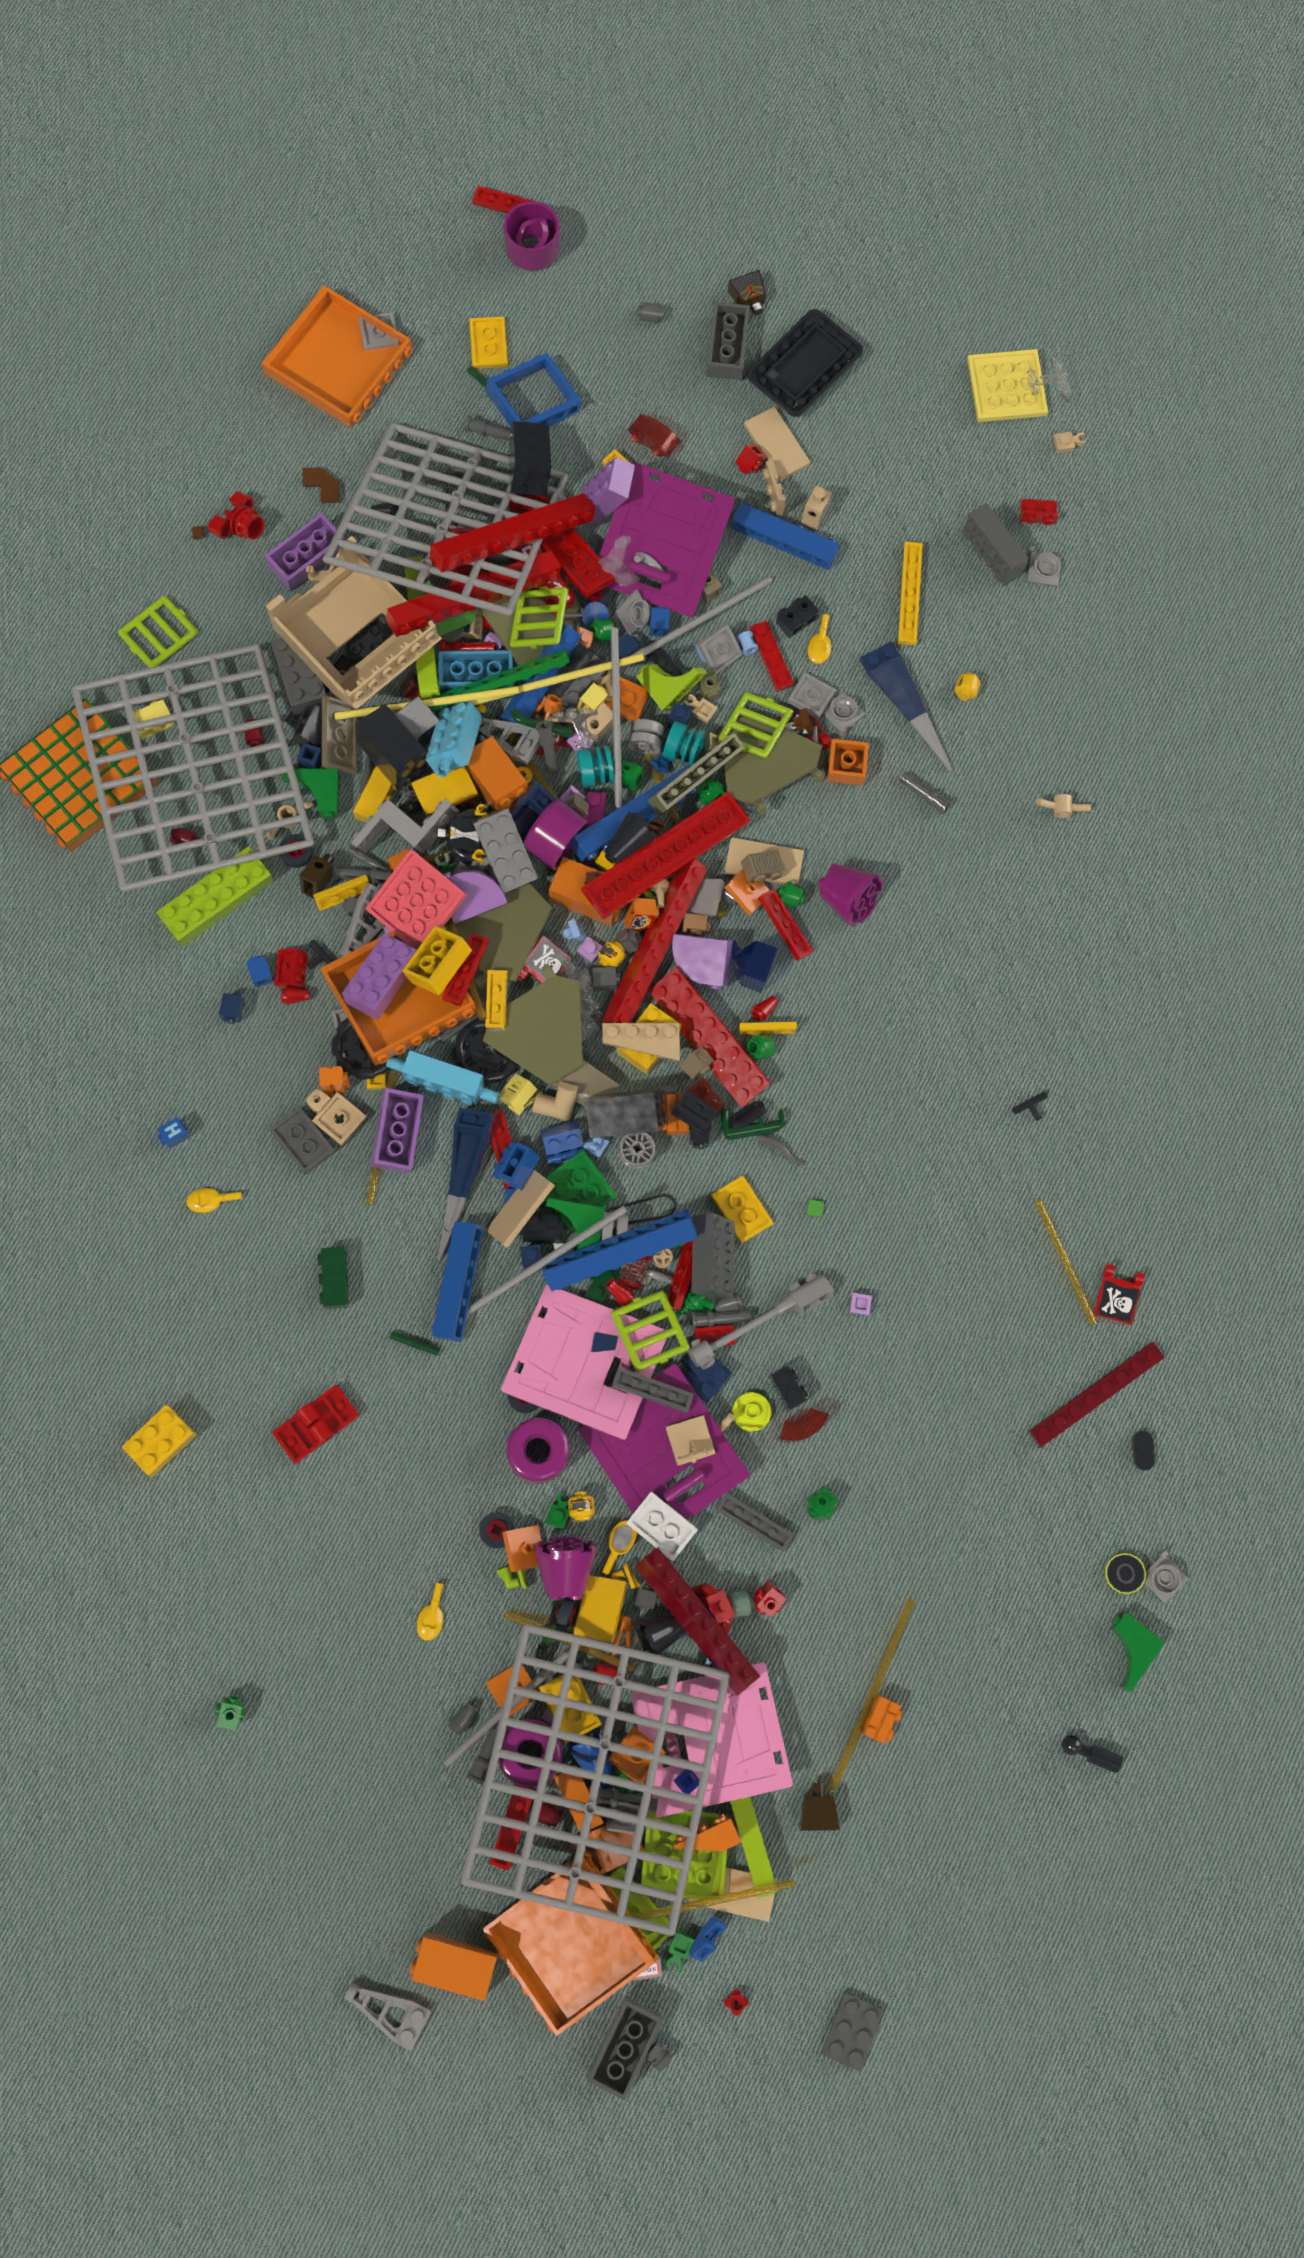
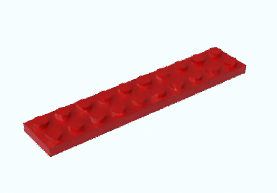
M727 792L656 838L646 847L584 885L581 891L604 920L749 824L751 820L731 794Z

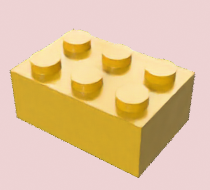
M434 926L402 972L412 984L440 995L472 949L462 937Z
M651 1003L636 1021V1023H678ZM617 1047L616 1053L646 1075L660 1059L655 1055L638 1053L634 1050Z
M165 1405L121 1448L148 1476L154 1477L197 1434L170 1406Z

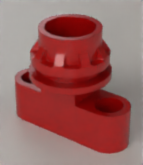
M240 491L235 492L229 498L231 505L235 508L232 511H224V515L227 517L224 519L216 514L208 524L209 532L221 539H226L233 533L237 537L252 540L261 536L265 525L264 520L252 509L254 506L253 498Z

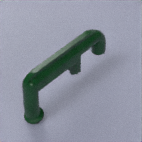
M512 709L511 711L512 719L521 725L536 729V724L544 721L540 720V716L537 714L534 719L521 716L518 709ZM568 716L561 718V725L552 723V733L571 738L573 731L570 718Z
M726 1107L719 1108L721 1110L723 1134L728 1140L776 1133L787 1123L786 1111L780 1109L778 1112L779 1121L763 1124L761 1116L758 1118V1124L748 1125L740 1129L731 1128L729 1119L731 1109Z

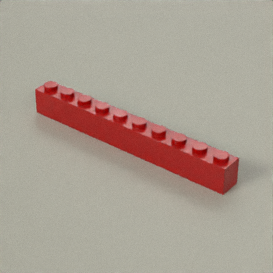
M582 493L431 544L429 559L443 573L589 523L594 519L596 506Z
M551 550L536 555L521 593L559 579L561 565ZM519 561L505 567L522 572L525 562ZM492 571L479 575L476 578L510 589H515L518 581L516 578ZM460 582L443 589L462 594L465 583ZM473 586L469 597L489 603L509 597ZM429 593L387 608L386 621L395 636L398 637L407 635L417 629L426 628L429 626L428 622L430 620L433 623H441L445 619L457 617L467 611H474L478 607Z
M696 859L675 873L668 890L664 894V907L659 908L658 918L655 919L652 926L647 928L638 951L635 952L601 1023H631L673 940V934H676L708 870Z

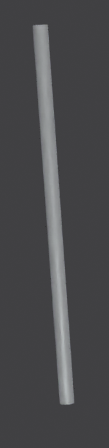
M770 576L766 577L630 656L643 653L645 656L771 584L773 582Z
M611 628L616 811L622 807L618 628Z
M621 1206L468 1307L467 1316L627 1213L628 1211L625 1206Z
M570 1646L553 1662L563 1664L568 1659ZM544 1669L524 1688L534 1690L554 1671ZM515 1695L511 1710L525 1697ZM503 1707L442 1761L447 1768L500 1721Z

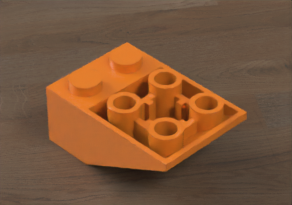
M721 1814L713 1818L714 1822L706 1825V1823L698 1825L693 1850L725 1851L741 1843L730 1815L725 1817V1814ZM676 1836V1840L673 1841L675 1849H685L687 1836Z
M606 1824L589 1831L588 1838L631 1848L634 1836L632 1833L605 1830ZM640 1844L639 1850L644 1851L642 1844ZM588 1846L585 1848L586 1853L601 1874L627 1863L629 1856Z

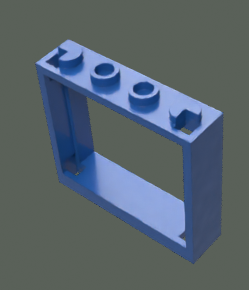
M547 353L541 356L538 355L528 362H522L517 367L507 369L502 374L492 376L487 380L486 393L511 428L513 421H522L499 388L543 368L567 401L523 422L551 426L580 411V398Z

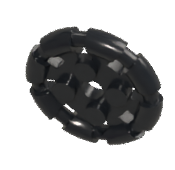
M486 1017L473 1020L468 1026L465 1025L458 1033L455 1040L457 1043L454 1048V1058L457 1066L478 1074H481V1069L488 1070L487 1074L481 1075H483V1080L486 1084H492L504 1080V1077L507 1075H512L519 1065L494 1048L491 1055L483 1053V1049L490 1045L483 1041L486 1032ZM477 1029L479 1033L474 1037L471 1033ZM464 1044L469 1045V1050L463 1049ZM470 1059H471L472 1062L474 1063V1064L471 1065V1066H469V1065L466 1063V1062L469 1061ZM502 1064L504 1069L499 1072L496 1067Z
M348 1018L336 1028L337 1033L335 1037H332L331 1050L332 1056H335L337 1060L335 1063L337 1066H341L344 1072H348L349 1076H356V1079L366 1080L373 1079L381 1073L383 1075L391 1069L386 1067L387 1062L378 1064V1067L372 1069L370 1065L374 1063L367 1051L361 1049L362 1042ZM344 1035L348 1036L347 1042L342 1041ZM348 1052L349 1057L344 1058L342 1053ZM356 1062L362 1064L359 1069L354 1068Z

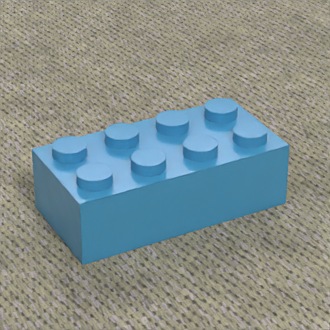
M509 650L439 651L440 693L513 668V656ZM512 684V685L507 686V687L501 686V687H498L497 689L514 687V685Z

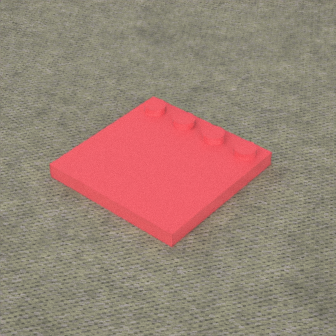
M410 849L365 909L407 945L417 950L434 926L444 927L467 897V894L417 852Z

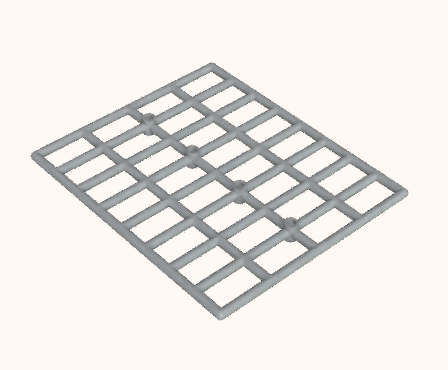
M391 423L323 557V561L344 569L511 616L543 538L528 543L532 544L529 555L514 550L499 553L500 555L524 561L525 564L522 572L485 562L484 558L469 563L468 565L473 566L470 575L465 576L451 571L441 573L437 567L432 566V561L429 559L430 545L395 536V533L400 525L435 535L433 543L459 535L448 532L451 521L477 529L489 525L455 515L456 510L462 506L495 515L492 522L495 523L501 521L503 517L510 518L519 515L506 510L510 501L533 508H540L549 504L510 493V483L505 492L470 482L471 477L476 476V473L510 482L509 474L477 465L481 456L509 464V456ZM397 431L431 442L427 450L392 441L391 438L394 432ZM437 444L472 453L473 457L464 462L434 453ZM390 447L421 456L423 459L419 466L384 457L383 454L386 448ZM431 459L465 469L466 472L463 479L426 469ZM382 463L413 472L415 475L410 483L376 473L375 470L378 464ZM551 469L550 476L558 478L559 482L556 488L548 486L547 493L553 495L550 504L559 501L568 479L567 473ZM422 476H426L459 487L451 495L418 484ZM373 479L407 489L404 498L400 499L366 488L370 480ZM466 488L502 498V502L499 508L465 499L463 494ZM418 492L449 501L451 505L448 511L445 512L411 502L414 493ZM362 496H366L400 507L396 515L393 516L359 506L358 504ZM408 508L444 520L442 524L434 528L403 519V516ZM354 512L390 522L391 525L388 532L385 533L350 523ZM347 529L382 539L383 542L379 550L341 540ZM392 542L426 552L428 555L420 563L386 552ZM338 546L375 557L369 568L332 556ZM382 560L420 570L416 581L379 571L378 568ZM482 568L516 578L518 581L515 589H510L476 578ZM431 574L465 583L462 594L424 584V580L430 577ZM473 586L510 596L511 598L508 606L503 607L469 597Z
M259 643L72 686V694L118 884L122 892L314 845L263 651ZM255 652L259 665L258 669L221 677L217 660ZM210 662L214 679L180 687L175 685L172 675L173 670ZM160 673L165 674L168 685L166 690L130 698L126 681ZM262 676L266 692L227 701L223 684ZM119 683L123 700L84 709L80 692ZM216 686L220 703L182 712L179 702L180 694ZM167 697L171 699L175 714L136 722L132 705ZM268 700L272 717L234 725L230 708ZM125 707L128 725L90 733L86 716ZM223 711L227 727L191 736L187 733L184 719ZM177 721L180 732L179 739L142 747L138 730ZM271 724L275 725L279 741L240 750L237 732ZM131 732L135 749L96 758L92 744L93 740ZM229 735L233 752L194 761L191 749L192 743ZM178 746L184 748L187 763L148 772L144 754ZM281 748L285 766L251 774L246 773L242 757ZM137 756L141 774L102 783L98 765ZM235 759L239 777L205 785L200 783L197 768ZM189 770L193 783L191 788L154 796L150 779ZM288 773L292 790L253 799L249 782ZM143 781L147 799L108 808L104 790ZM242 784L245 802L207 810L204 800L205 792ZM192 795L196 797L199 813L166 821L160 820L157 804ZM290 798L295 799L299 815L260 824L256 806ZM149 806L153 824L114 833L110 815ZM244 809L249 810L253 826L218 835L213 833L209 818ZM202 820L205 830L204 838L167 847L163 829ZM301 822L305 836L304 841L266 849L263 831ZM148 832H156L160 849L120 858L116 840ZM255 834L259 848L258 852L220 861L217 850L218 842ZM205 845L209 847L213 863L173 872L169 854ZM162 856L166 874L126 884L123 865Z
M524 1624L461 1883L465 1886L673 1936L678 1923L730 1673L548 1628ZM529 1633L570 1642L571 1646L566 1665L525 1656ZM579 1645L620 1654L621 1658L616 1677L575 1668ZM629 1657L670 1666L671 1670L667 1688L662 1689L625 1680ZM522 1664L564 1673L559 1696L518 1687L517 1682ZM679 1669L720 1678L721 1682L717 1701L675 1692ZM572 1676L613 1685L609 1708L567 1699ZM622 1688L664 1697L660 1719L655 1720L617 1711ZM514 1695L556 1704L552 1727L509 1718ZM672 1700L714 1709L710 1733L667 1723ZM568 1707L606 1716L602 1739L559 1730L564 1708ZM615 1719L656 1728L657 1733L653 1751L650 1752L610 1742ZM507 1726L549 1736L544 1759L501 1749ZM665 1731L708 1741L703 1764L660 1754ZM557 1738L599 1748L595 1771L553 1762ZM608 1750L650 1760L645 1784L603 1774ZM499 1757L541 1767L537 1790L534 1791L494 1781ZM658 1762L700 1772L696 1796L653 1786ZM550 1770L591 1779L592 1784L588 1802L584 1803L545 1793ZM603 1782L643 1792L639 1814L633 1815L596 1806L600 1783ZM491 1790L534 1799L529 1823L486 1813ZM651 1794L694 1804L689 1828L646 1818ZM542 1801L584 1811L585 1815L580 1835L537 1825ZM593 1814L636 1824L631 1848L588 1838ZM484 1821L526 1831L522 1854L517 1855L478 1845ZM644 1826L687 1836L683 1859L679 1860L639 1850ZM534 1835H543L578 1844L573 1867L530 1858ZM586 1846L629 1856L624 1880L581 1870ZM476 1854L519 1864L514 1888L470 1878ZM637 1859L680 1869L676 1892L673 1893L632 1883ZM527 1866L570 1876L565 1900L522 1890ZM578 1879L622 1889L617 1913L573 1903ZM630 1891L673 1901L668 1926L626 1916L625 1912Z

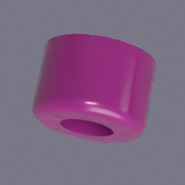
M524 202L516 205L508 212L504 221L505 250L510 261L521 269L537 271L550 266L556 260L560 250V227L558 217L550 207L539 202ZM527 238L540 239V242L534 248L522 246V242Z
M555 800L537 818L525 838L524 846L529 852L555 870L559 867L562 858H567L573 851L569 845L572 838L587 829L589 821L563 801Z
M533 1418L520 1423L511 1432L507 1441L506 1454L512 1470L518 1477L529 1483L543 1484L556 1479L563 1473L569 1461L570 1447L568 1438L559 1425L548 1419ZM542 1439L548 1443L550 1454L546 1460L533 1462L527 1457L526 1446L532 1440Z
M522 1719V1721L546 1727H552L549 1723L541 1719ZM509 1727L505 1732L501 1749L517 1753L518 1747L522 1742L534 1740L540 1744L543 1752L541 1759H544L549 1736ZM557 1738L552 1761L561 1763L563 1747L561 1739ZM499 1757L500 1769L511 1782L523 1787L538 1786L541 1767L525 1765L521 1762ZM550 1770L547 1781H549L556 1774L557 1771Z

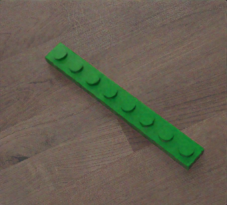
M567 649L440 693V696L428 699L495 690L501 686L507 687L514 684L515 681L521 679L528 680L532 675L538 673L545 674L552 668L566 666L569 663V654ZM450 704L430 706L429 709L431 711H440Z

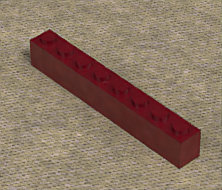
M657 1547L643 1557L635 1566L715 1669L730 1673L728 1685L737 1696L740 1695L761 1676L662 1551Z

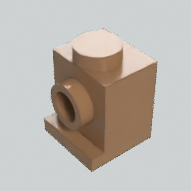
M685 914L682 934L701 937V935L705 936V933H709L710 922H707V915Z

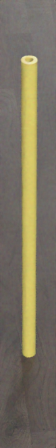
M640 653L619 659V667L644 661V654ZM612 661L518 686L519 693L612 669ZM512 695L472 700V702L474 705H478L481 703L497 700Z
M519 687L432 698L422 701L430 707L519 694ZM409 702L387 706L392 712H396L405 707ZM381 706L334 713L335 719L367 716Z

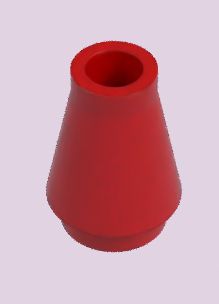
M287 986L286 988H281L282 1004L287 1003V1005L309 1001V990Z
M770 996L754 1005L751 1015L758 1022L765 1021L778 1005V1000L774 996Z
M613 1278L605 1286L617 1302L624 1306L628 1305L635 1296L631 1288L617 1282Z

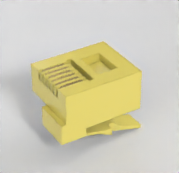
M515 1073L501 1090L498 1098L503 1103L509 1105L508 1108L512 1112L520 1115L528 1105L534 1103L533 1101L537 1093L543 1094V1092L537 1091V1088L529 1080Z

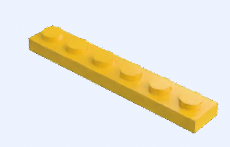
M904 543L898 644L916 646L923 543Z

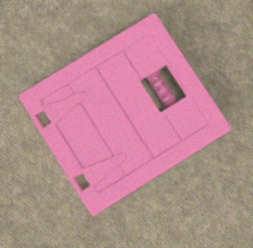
M547 1284L501 1391L622 1440H626L643 1399L630 1393H623L621 1390L613 1388L612 1385L611 1387L603 1385L614 1357L621 1359L620 1368L630 1371L633 1365L611 1316L613 1309L564 1290H554L551 1292ZM542 1306L548 1309L544 1319L538 1317ZM626 1314L620 1316L624 1326L639 1321V1319ZM650 1324L628 1333L632 1344L663 1332L665 1329ZM594 1333L617 1336L616 1349L591 1352ZM667 1339L636 1351L640 1362L661 1354ZM518 1362L524 1364L520 1374L514 1372ZM657 1364L635 1373L651 1378Z
M765 1663L752 1665L761 1677L740 1695L737 1696L728 1685L702 1807L793 1786ZM706 1675L676 1682L674 1691L717 1701L721 1679ZM667 1685L658 1686V1688L666 1689ZM765 1686L768 1700L761 1701L759 1688ZM639 1691L631 1693L635 1715L655 1720L660 1719L664 1697ZM672 1700L667 1723L710 1733L714 1709ZM637 1724L638 1730L655 1742L657 1729ZM665 1731L664 1737L668 1756L682 1759L676 1733ZM684 1735L689 1761L703 1764L708 1741ZM780 1750L783 1764L776 1765L773 1752ZM658 1762L653 1786L696 1796L701 1773L671 1765L663 1768V1763ZM652 1794V1798H658L657 1812H655L657 1817L689 1811L694 1808V1804Z

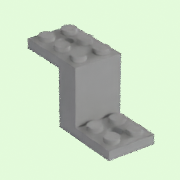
M387 799L386 802L384 801L379 805L376 814L367 819L365 827L355 833L353 836L354 840L351 843L367 854L389 826H391L411 845L424 854L435 841L437 828H446L449 821L457 815L459 810L445 799L444 802L441 801L436 806V811L433 815L428 816L424 820L421 828Z

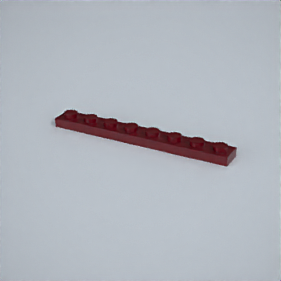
M1154 1342L1150 1343L1031 1429L1029 1434L1039 1448L1043 1447L1165 1357Z

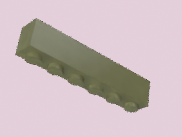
M732 733L652 795L647 801L658 815L663 813L743 750L745 746L737 735Z

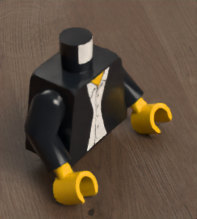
M483 804L454 816L449 821L447 829L437 828L436 839L447 840L446 849L451 851V854L461 861L477 860L479 863H484L485 861L479 858L480 855H486V853L479 849V836L472 823L473 820L478 819L479 815L483 817L488 814L486 812L481 813L482 809L487 808Z

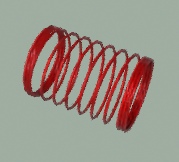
M646 1256L639 1259L638 1261L647 1263V1261L651 1262L652 1257ZM640 1263L636 1264V1265H640V1266H644V1267L647 1266V1265H643V1264H640ZM637 1267V1268H635V1269L643 1270L645 1273H640V1272H638V1271H635L634 1273H638V1274H641V1275L647 1274L645 1270H648V1268H647V1269H641V1268ZM636 1275L633 1276V1277H637V1278H640V1279L645 1278V1276H644V1277H638V1276H636ZM619 1279V1283L634 1290H641V1286H643L641 1282H644V1280H631L639 1282L641 1284L638 1285L627 1280Z

